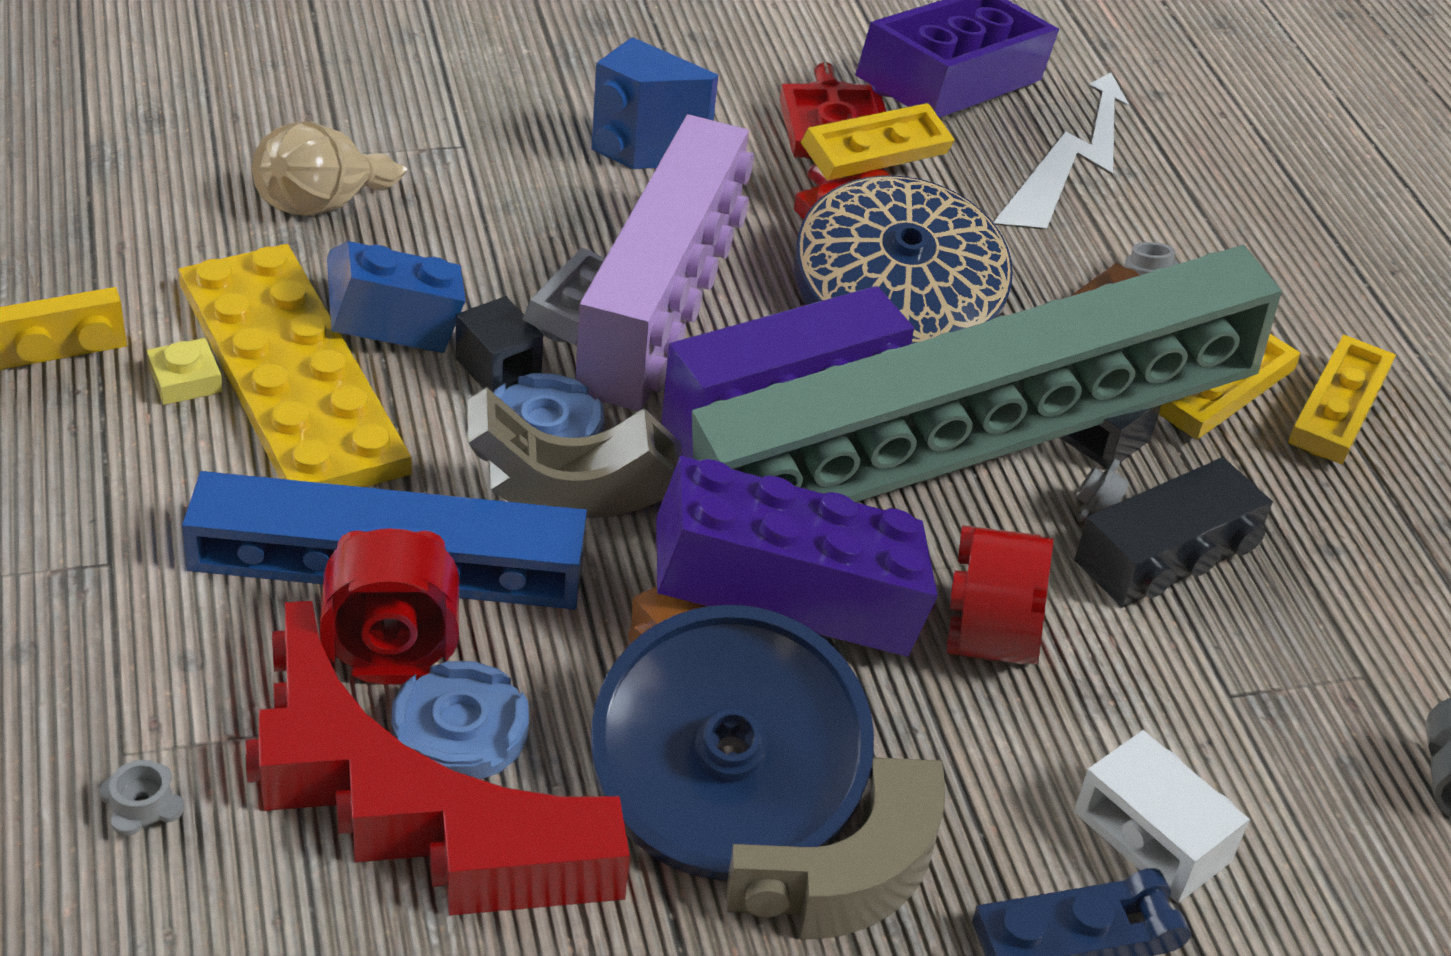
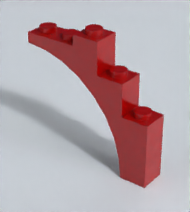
M313 601L285 602V630L272 631L274 672L287 671V682L273 683L274 708L259 709V739L245 740L247 783L261 782L264 811L337 805L338 834L353 833L355 863L430 856L432 887L446 886L449 916L626 899L630 855L620 796H556L505 788L453 771L404 745L368 716L337 678L319 639Z

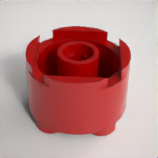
M962 526L958 563L969 566L968 572L955 570L950 610L963 611L962 617L951 616L947 654L1023 665L1025 663L1038 665L1054 538L1041 537V535Z
M390 528L368 532L350 531L339 539L337 549L331 555L325 567L319 632L320 642L326 655L334 663L336 656L342 662L352 667V676L365 682L397 685L405 683L415 674L416 680H418L420 677L429 674L431 665L438 662L444 656L446 663L454 654L459 640V573L453 558L446 550L445 541L440 535L432 531L413 532Z

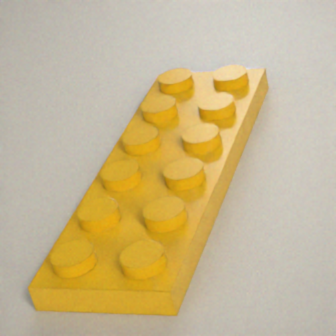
M288 243L274 247H262L256 251L226 258L209 259L199 264L178 268L180 287L279 479L368 487L412 475L411 454L340 333L331 331V317Z

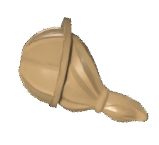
M311 121L293 122L274 129L261 139L254 152L252 163L254 185L262 199L276 209L293 215H316L342 208L360 188L365 186L375 190L390 188L407 171L406 166L394 162L386 154L373 153L366 155L360 153L351 139L342 132Z

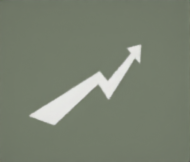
M1112 73L1089 84L1102 91L1091 144L1065 132L995 219L994 224L1047 228L1077 153L1113 173L1115 98L1127 105L1129 103Z

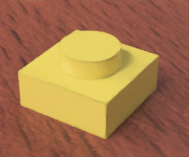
M206 338L180 341L167 346L147 349L149 370L163 405L223 392L221 373Z

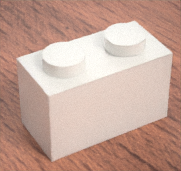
M1144 730L1088 768L1074 809L1075 814L1139 870L1147 868L1160 869L1171 889L1170 898L1177 904L1232 862L1250 821L1226 796L1214 790L1183 764L1175 753L1164 748Z

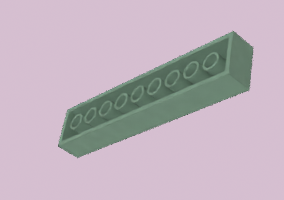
M1244 244L1220 252H1212L1197 259L1167 268H1159L1150 273L1117 283L1105 284L1094 290L1060 300H1052L1044 305L1007 316H999L984 323L954 332L942 333L931 339L897 349H889L871 357L841 366H832L821 372L784 383H776L758 391L728 400L716 401L708 406L692 410L693 459L700 461L704 459L717 460L733 470L759 477H780L790 482L793 486L823 494L828 492L840 493L849 497L854 502H858L1102 424L1106 418L1153 408L1259 374L1282 290Z

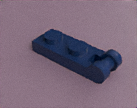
M1157 868L1140 870L1122 881L977 905L972 919L973 927L985 956H1153L1175 951L1185 945L1191 938V931L1183 914L1178 910H1172L1168 902L1171 896V889L1162 871ZM1142 912L1145 922L1130 924L1127 914Z

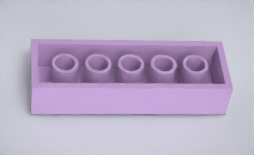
M686 115L579 305L575 380L588 387V395L593 397L594 400L598 397L601 402L639 412L643 409L651 391H661L666 378L669 343L684 339L686 321L695 322L701 306L702 289L711 290L717 274L718 257L727 258L733 240L734 227L741 228L745 221L749 198L741 195L742 185L748 183L754 162V153L747 152L749 129Z

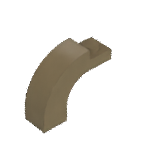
M487 387L467 400L468 430L466 436L468 443L480 459L490 461L491 490L509 502L587 510L586 518L623 515L640 510L664 499L680 455L683 456L681 442L645 409L640 410L605 432L587 437L567 438L550 435L534 428Z
M873 757L863 797L864 826L851 837L841 842L821 847L733 844L726 886L727 912L751 913L759 917H774L780 914L799 915L801 940L833 938L855 933L889 917L901 908L914 894L928 870L945 805L943 761Z

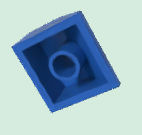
M631 37L596 63L591 150L632 169L657 168L687 114L714 121L718 74Z
M347 241L329 250L327 271L331 331L445 353L456 326V314L462 311L466 302L461 265L450 263L438 257L426 258L393 251L382 245H365Z

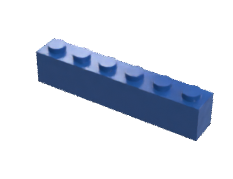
M200 471L182 523L187 571L322 585L328 560L337 549L339 539L350 531L368 532L390 528L413 532L432 531L440 535L445 541L446 550L457 566L459 573V598L576 610L584 558L587 510Z

